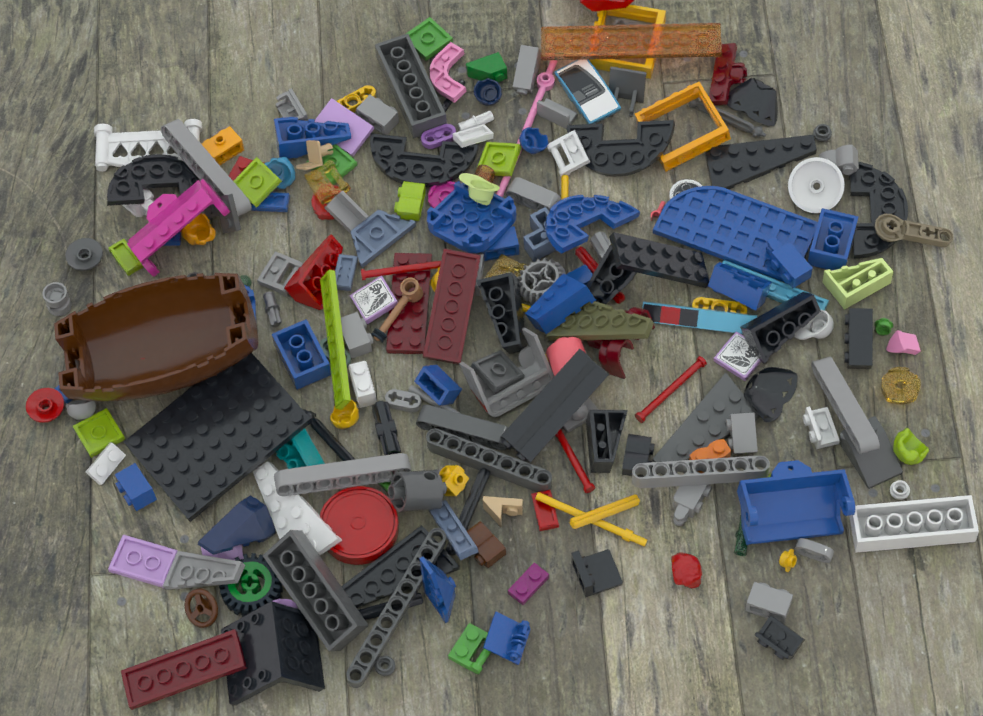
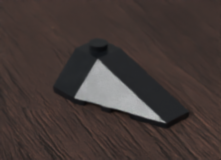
M610 244L587 287L596 299V302L606 305L634 279L637 273L616 267Z

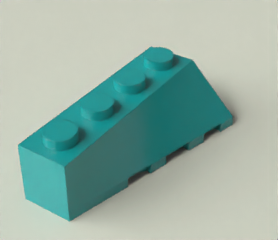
M305 428L276 451V456L287 463L288 469L325 464Z

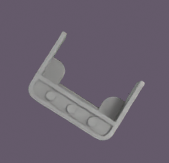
M523 328L522 331L529 346L522 349L518 356L521 365L518 368L525 375L523 380L494 393L475 373L473 368L463 361L459 363L469 388L485 411L492 417H498L537 396L554 377L537 334L527 328Z

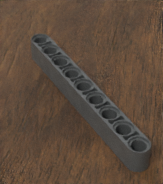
M434 528L428 533L348 668L346 676L350 687L359 688L364 684L377 659L382 654L422 586V575L419 577L412 575L414 570L421 571L419 558L424 553H430L432 558L429 561L435 564L445 547L446 534L442 529ZM439 536L442 538V541L435 543L432 541V538ZM403 587H410L412 592L405 594L401 589ZM393 604H400L402 609L394 611L391 606ZM390 621L392 626L390 628H383L381 623ZM379 638L382 643L374 646L371 644V640ZM368 655L372 660L369 663H363L360 659L362 656ZM353 673H359L361 678L358 681H353L350 676Z

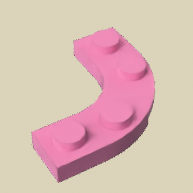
M450 42L433 59L430 65V79L434 89L439 94L455 103L467 91L465 86L453 80L448 73L450 68L465 53L464 49Z

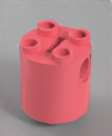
M562 337L547 348L546 356L554 376L579 349L586 353L581 339Z

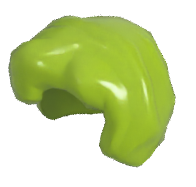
M909 428L903 429L896 435L893 450L903 463L907 465L918 464L929 453V448L917 439Z

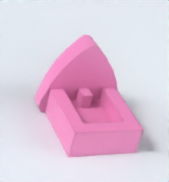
M899 330L893 334L886 348L888 352L913 355L921 351L916 335Z

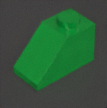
M499 52L466 63V74L470 78L480 81L490 78L497 82L508 78L507 67Z

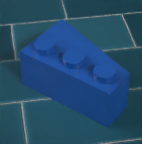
M563 273L525 314L536 329L547 334L565 322V318L575 311L577 314L581 311L580 307L589 301L593 303L596 299L586 285Z

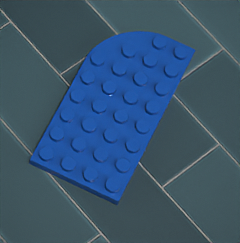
M700 186L685 190L666 203L653 228V234L784 282L780 273L777 270L775 271L770 265L771 257L766 251L768 239L774 237L783 245L786 243L793 244L805 258L813 241L818 222L723 187Z

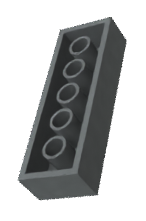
M409 34L375 44L376 58L413 138L421 136L427 130L447 124L446 113Z
M290 530L262 555L328 651H341L369 626L302 530Z

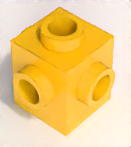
M446 465L439 472L442 482L446 483L447 491L444 494L445 496L457 497L464 490L469 480L464 469L458 465Z

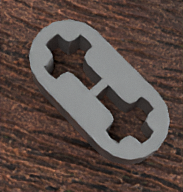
M392 389L385 395V401L388 402L391 409L415 413L421 408V398L418 394ZM394 396H396L397 399H395L394 402H392L391 399H393ZM412 400H415L416 403H414L413 406H411L410 403L412 402Z
M804 538L798 539L795 546V551L800 555L823 563H830L834 555V551L830 547Z

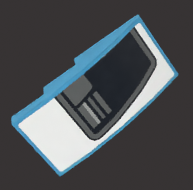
M586 56L554 71L570 101L574 103L588 124H596L621 110V106Z

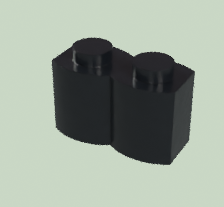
M628 434L622 475L632 476V469L636 464L652 462L649 461V456L654 454L655 449L652 437Z

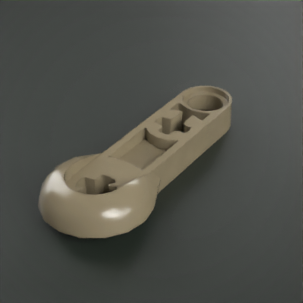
M892 214L880 215L874 225L877 235L887 242H896L902 239L938 247H947L953 240V233L949 229L903 221ZM940 235H945L948 241H943Z

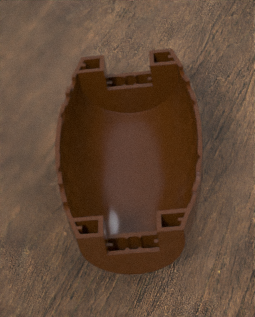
M200 273L194 277L180 275L144 282L103 297V301L96 304L91 302L86 305V309L78 313L74 311L54 323L55 340L64 350L66 368L65 371L58 372L59 388L67 398L76 400L124 401L170 393L217 375L238 363L258 347V331L251 301L241 278L235 273H215L213 276H205L203 273Z

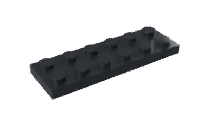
M616 232L609 236L618 269L703 288L708 287L709 277L701 252Z

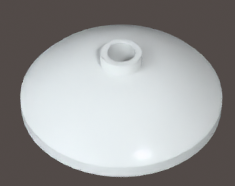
M819 157L809 158L800 162L791 172L788 181L789 194L793 202L800 209L810 213H821L822 208L830 210L842 198L844 178L840 169L830 160ZM819 183L820 189L815 190L813 188L814 184Z

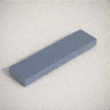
M446 500L442 501L441 509L429 510L438 527L445 532L447 541L460 561L478 553L477 546Z

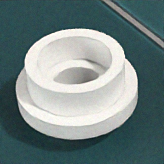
M898 480L891 484L890 494L893 498L903 500L909 496L910 488L905 481ZM901 489L903 493H899L896 490Z

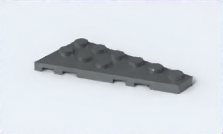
M725 373L654 456L653 462L689 460L690 454L693 451L708 447L713 441L725 440L730 437V430L727 431L726 419H729L730 414L754 412L755 421L760 418V415L744 397V394L728 374Z

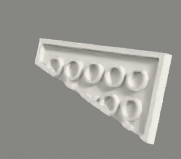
M267 461L253 471L279 539L290 530H302L319 555H322L342 541L302 496H279L277 494L274 474L279 470L271 462Z

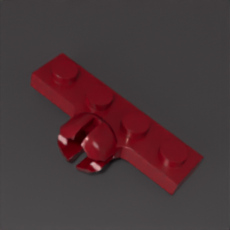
M736 43L718 44L709 98L714 106L727 105L731 85L742 84L746 81L747 69L744 67L745 64L742 62L735 63Z

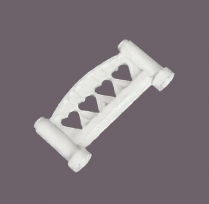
M197 119L186 120L184 125L200 142L202 122ZM97 124L94 127V136L96 137L95 166L98 171H106L109 166H126L133 159L141 157L140 155L131 156V153L138 144L145 150L146 154L144 156L150 155L149 152L158 143L164 151L163 155L176 156L178 160L183 161L178 154L167 153L171 146L162 136L161 131L112 133V127L108 124ZM120 145L128 153L125 157H113V154Z

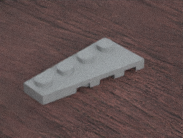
M177 551L162 587L166 590L235 584L238 583L245 564L241 561Z

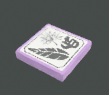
M382 275L350 295L367 324L393 309L398 303Z
M738 332L733 334L714 357V362L744 381L761 363L760 359L747 344L745 337Z

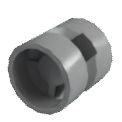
M53 282L45 286L42 295L48 311L54 316L67 314L71 309L72 303L66 287L59 282Z

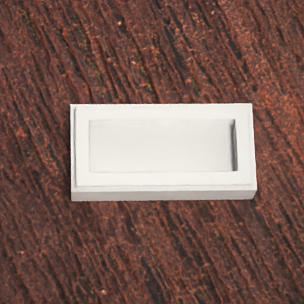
M483 124L453 133V140L463 148L493 139L494 133Z

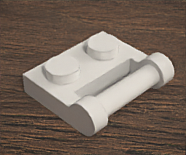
M575 130L547 145L548 151L552 153L557 163L560 176L570 175L571 172L590 163ZM560 146L563 147L570 162L567 166L558 151Z

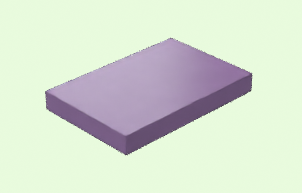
M332 98L315 119V122L325 123L326 121L349 123L351 139L337 143V145L352 157L375 129L371 124Z
M123 535L108 567V571L162 587L178 550Z

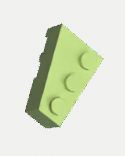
M883 258L861 262L856 266H842L841 269L830 271V269L824 270L822 283L845 310L891 284L893 270Z

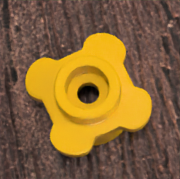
M790 549L789 552L784 551L780 556L779 564L785 567L786 572H789L797 562L794 549Z

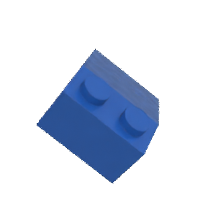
M822 208L810 248L808 263L811 266L832 271L846 266L858 216Z

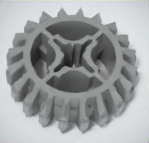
M545 257L542 261L538 258L537 262L533 263L530 261V265H524V270H520V276L517 277L519 279L521 296L526 302L529 301L533 305L563 273L566 274L565 269L559 262H555L553 259L548 261ZM552 274L556 276L555 281L551 278ZM530 283H533V289L529 288Z

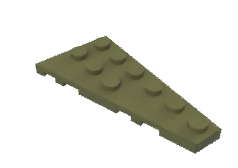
M589 301L580 307V312L577 314L575 311L565 318V322L547 333L546 337L549 341H556L562 337H576L581 340L648 339L654 323L651 318L635 313L628 314L625 310H615L612 306L596 301L590 303Z

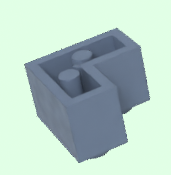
M546 207L530 215V228L533 232L523 237L524 250L533 262L537 261V258L541 259L556 251L545 231L546 218L549 214Z

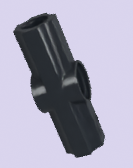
M378 401L372 405V411L376 421L377 436L381 441L384 455L401 453L397 439L396 424L394 419H392L388 402Z

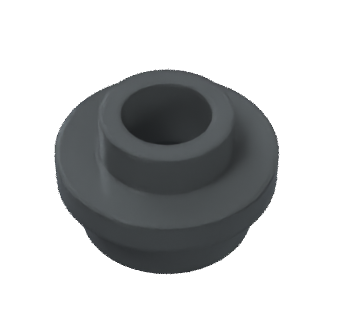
M819 124L814 129L813 135L816 140L824 142L831 138L832 131L828 125Z
M381 656L375 663V670L381 676L391 675L395 670V662L389 656ZM384 664L389 665L387 669H382Z

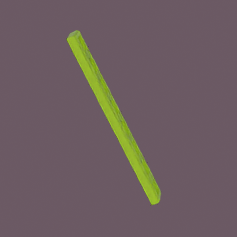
M328 270L320 279L335 408L342 410L351 401L336 275L335 271Z

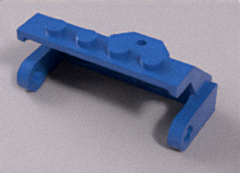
M799 460L779 462L772 471L771 477L740 480L737 489L741 505L742 531L746 545L843 534L844 527L840 518V508L844 516L855 514V501L845 469L812 473L811 468Z

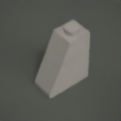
M521 45L513 82V88L518 94L527 95V93L533 92L542 60V54L538 47Z

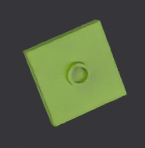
M486 142L476 169L477 174L511 177L522 148L521 145Z
M256 157L233 182L257 208L282 180Z
M107 408L73 425L74 431L90 458L100 454L109 443L112 442L114 445H117L125 440L124 435Z

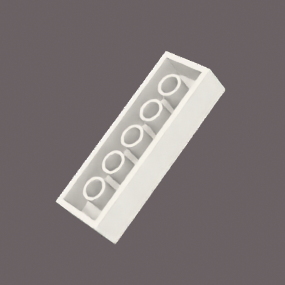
M972 495L855 506V514L849 516L855 553L976 542L979 532Z

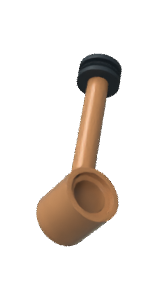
M410 277L402 281L400 285L402 298L379 329L375 328L371 333V336L376 341L384 342L385 338H387L386 331L408 301L417 302L422 298L423 290L415 278ZM411 288H415L414 291L408 292Z

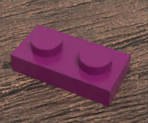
M533 563L508 589V594L524 605L549 579V574L536 563Z

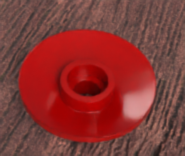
M53 388L38 389L26 401V412L36 422H50L56 419L64 409V399L61 393Z

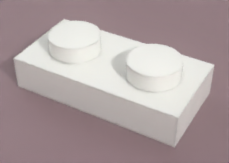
M111 442L91 464L86 473L99 485H102L126 455Z

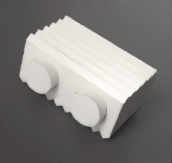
M362 361L348 365L358 408L374 405L377 400L367 362Z

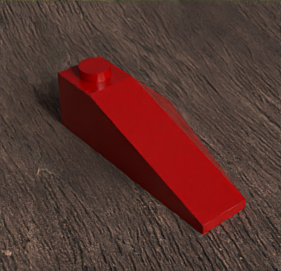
M332 234L320 244L284 287L296 302L318 310L323 309L320 279L328 270L335 271L339 254H342L343 250L341 244Z

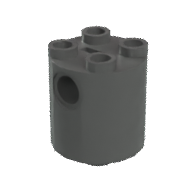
M437 469L396 472L388 487V496L394 508L399 512L441 509L443 494L446 493L447 487L446 483L442 482Z

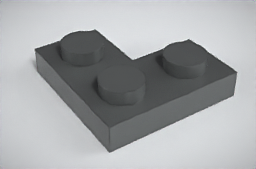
M233 194L220 196L231 211L226 216H223L214 204L204 210V214L208 218L219 216L223 234L241 230Z

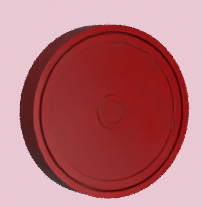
M355 486L343 489L330 497L320 512V518L342 539L341 542L328 550L331 556L341 562L352 565L372 563L391 549L397 540L399 533L397 511L391 500L384 493L374 488Z

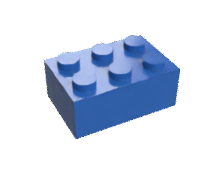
M307 319L272 333L274 346L296 390L331 375L330 364Z

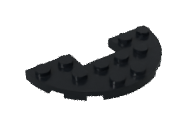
M674 120L638 122L637 139L603 140L604 125L602 123L567 125V133L573 130L576 131L590 160V163L585 165L587 168L605 176L621 177L632 175L648 168L663 155L673 137L675 122Z
M372 133L370 136L371 153L376 165L386 176L401 184L405 181L425 184V187H432L453 181L469 169L479 150L477 144L462 148L456 142L442 141L440 155L405 152L407 137Z
M163 154L141 156L133 159L126 166H121L115 172L107 190V206L144 204L143 189L178 187L180 196L200 179L184 161L178 160L176 156Z
M858 162L859 170L849 175L850 196H869L871 223H857L853 237L854 259L875 256L896 243L884 241L877 235L874 225L880 215L892 214L903 221H907L908 217L906 196L903 189L899 188L895 183V179L885 171L881 172L873 168V165Z

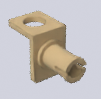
M307 140L309 162L296 165V169L309 170L322 166V157L333 154V150L328 151L333 149L332 145L327 143L320 146L319 141Z

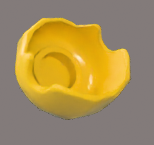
M353 400L342 410L336 409L334 406L333 413L330 415V421L338 429H347L357 423L359 410Z

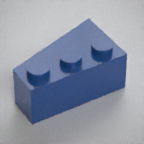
M719 262L714 266L708 287L712 288L716 293L724 294L757 310L765 303L772 282Z

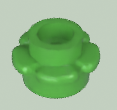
M881 318L875 321L874 326L876 332L884 336L890 334L893 323L887 318Z

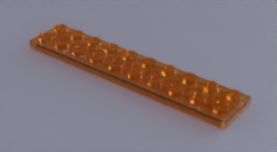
M720 23L541 27V61L722 56Z

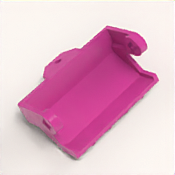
M204 179L198 180L179 197L175 194H162L150 204L146 217L149 223L128 240L129 243L127 245L145 269L155 277L160 271L149 259L152 254L208 206L214 204L223 216H226L231 211L211 185Z

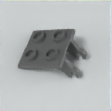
M611 67L609 89L617 101L619 98L631 100L629 116L633 117L636 102H644L647 72Z

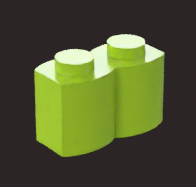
M403 181L402 187L398 188L399 202H395L394 212L400 216V219L420 221L426 195L425 184Z

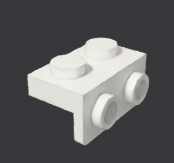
M810 406L806 407L803 421L805 426L809 427V438L811 443L815 444L816 449L839 444L840 440L828 407L811 410Z

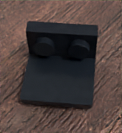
M609 549L586 557H581L579 550L571 553V563L585 598L623 585Z

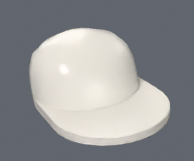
M821 310L805 327H801L794 337L799 340L811 337L817 339L826 338L834 328L833 318L825 310Z

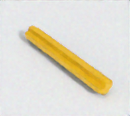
M636 494L572 517L569 523L573 529L580 528L638 506L640 499Z

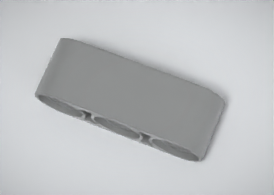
M519 177L514 178L506 191V196H510L514 202L535 211L546 207L550 212L552 206L561 200L557 193Z

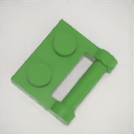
M469 623L449 653L448 659L476 674H480L483 669L482 665L491 652L483 649L475 662H471V659L482 642L486 640L488 633Z

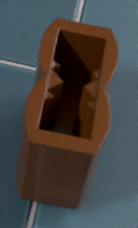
M481 521L467 531L478 548V553H475L474 558L480 566L484 565L489 568L506 555L504 545Z

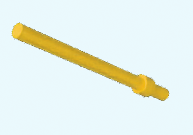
M540 492L537 493L535 498L572 516L586 513ZM602 519L591 523L621 536L622 540L627 542L632 541L645 547L648 541L634 534V531L630 529H622Z

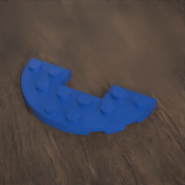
M575 195L564 198L552 206L546 218L545 231L550 243L562 254L588 241L589 235L580 228L601 219L609 227L615 229L638 218L640 211L623 201L619 203L610 201L607 196L594 195L593 197H584L583 195Z

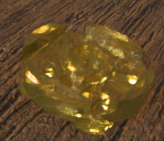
M906 367L891 368L883 376L881 382V391L886 397V401L895 404L914 402L921 388L918 375L916 373L914 375ZM899 382H901L902 385H906V387L900 389L897 387V385Z

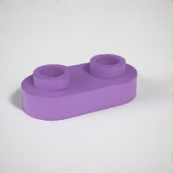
M444 124L427 130L421 135L422 145L427 149H433L442 146V141L452 142L454 141L453 133H456V129L451 124Z

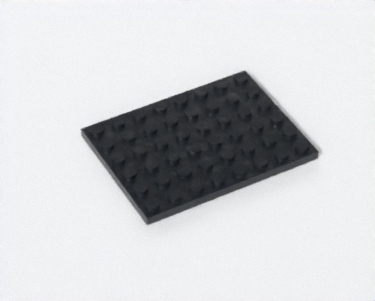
M250 353L238 363L217 375L194 384L127 438L124 443L191 522L313 421L254 354Z

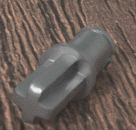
M266 292L263 294L266 305L265 312L269 316L271 325L278 327L282 323L279 313L280 306L276 303L274 292Z

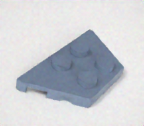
M377 210L351 230V237L360 266L362 268L411 231L416 227V222L414 220L409 222L400 219L398 215H391Z

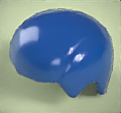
M527 127L522 130L519 137L522 148L530 154L543 151L549 144L547 135L540 134L539 128Z

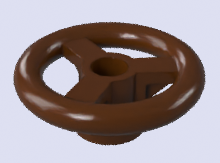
M202 588L193 589L188 593L185 598L184 609L189 621L199 628H207L213 625L218 616V605L214 596ZM195 596L197 604L195 606L194 612L192 613L190 603L192 598ZM200 614L211 616L206 622L196 619Z

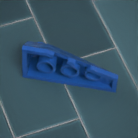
M298 117L274 119L279 157L290 159L308 154L307 140L319 141L320 146L327 143L335 145L351 139L349 123L333 121L319 123L315 122V119H309L308 121L298 120Z

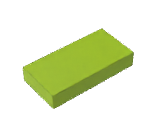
M125 239L108 247L110 253L127 276L144 267L127 245Z

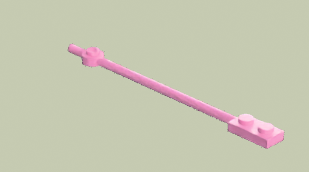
M551 59L546 72L537 76V87L539 90L522 130L532 126L537 114V102L539 100L542 101L545 91L551 90L555 85V79L552 74L557 64L556 59ZM503 176L499 186L500 189L496 193L497 195L503 197L511 177Z

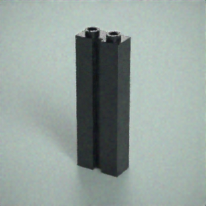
M579 349L500 436L503 439L501 443L509 450L513 448L520 460L530 463L609 374L592 361L584 351Z

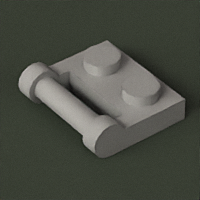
M275 251L257 282L259 285L287 297L289 293L284 287L303 263ZM289 266L293 267L283 285L279 284Z

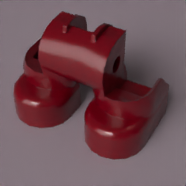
M632 307L629 310H625L628 314L635 313L651 318L649 311L642 308ZM587 340L590 347L600 349L599 362L601 367L610 375L625 379L626 376L619 358L621 357L622 347L634 349L631 340Z

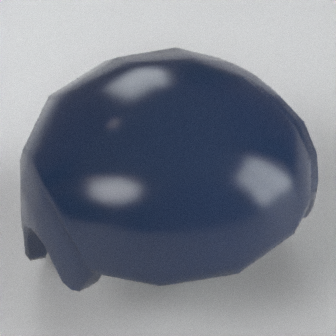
M490 78L482 81L479 80L474 86V96L482 105L491 106L498 103L501 99L502 88L497 81Z

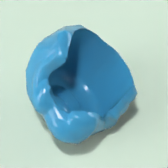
M287 157L271 158L270 162L264 163L282 180L275 189H285L295 181L296 172Z

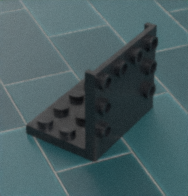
M271 601L221 629V634L234 629L238 632L247 667L244 670L226 676L229 704L236 706L280 682L318 692L325 689L318 635L301 610Z

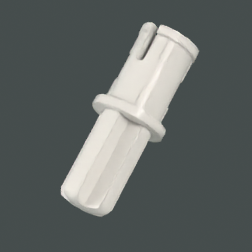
M491 111L476 117L473 115L472 118L458 123L459 130L463 131L493 121L494 116Z

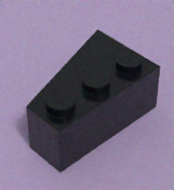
M849 308L847 314H844V325H846L844 344H847V351H844V363H847V369H871L873 366V309Z
M589 410L586 418L590 473H610L628 410Z

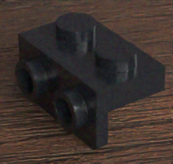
M772 615L767 619L761 630L755 633V636L759 638L757 642L765 648H768V646L775 650L774 654L782 660L785 658L792 659L805 641L803 637Z

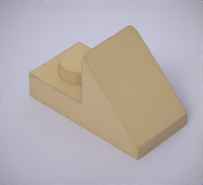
M483 496V509L501 527L503 514L509 516L523 514V499Z

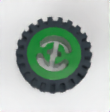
M251 553V557L243 554L244 559L241 560L239 557L234 558L235 561H241L245 564L238 583L219 585L225 605H227L230 611L233 610L236 615L241 613L242 617L267 603L282 597V583L261 554L259 557L256 556V553ZM258 577L265 580L262 590H260L261 585ZM241 581L244 594L238 592V585Z

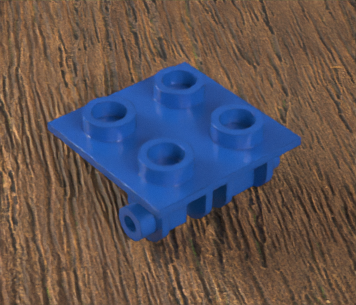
M495 612L483 648L519 665L531 629L529 622L522 620L519 623Z

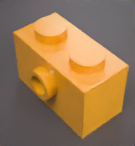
M230 126L202 143V146L219 165L244 151L242 139Z

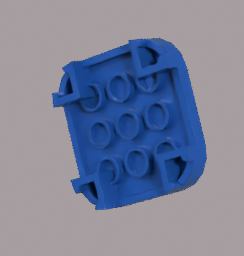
M458 181L454 184V190L435 208L430 207L428 209L427 226L434 236L467 253H480L490 248L514 224L517 216L516 206L510 196L505 199L495 193L489 205L477 203L469 197L468 185Z

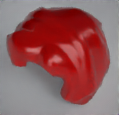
M682 552L671 556L674 583L691 589L699 587L702 578V567L698 558Z

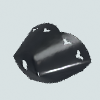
M750 78L729 91L731 96L730 100L728 99L727 106L737 111H745L756 122L767 126H775L778 116L777 93L773 87L764 84L758 79ZM753 111H759V116H757L756 113H753ZM770 116L772 121H770L769 119L765 120V118Z
M768 367L751 377L746 385L744 397L764 422H772L781 415L783 404L790 401L795 393L798 382L797 373L789 369ZM792 377L791 385H790L787 380H789V379Z

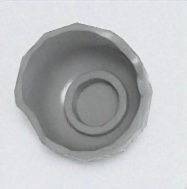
M75 400L66 404L67 413L76 420L87 419L94 414L96 403L95 401Z

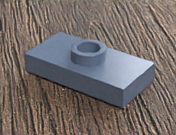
M339 254L335 270L337 290H352L358 262L357 256Z

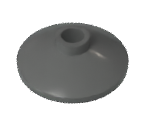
M81 238L68 246L65 257L69 266L76 270L84 271L92 269L99 264L103 256V250L96 240Z

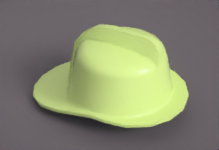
M469 173L459 175L460 181L468 185L469 197L477 203L489 205L494 192L500 189L498 185L490 183L477 175Z

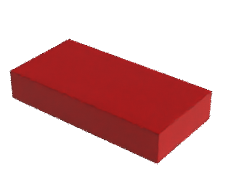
M551 490L540 492L552 498ZM538 492L531 493L539 531L559 528L555 508L536 500Z

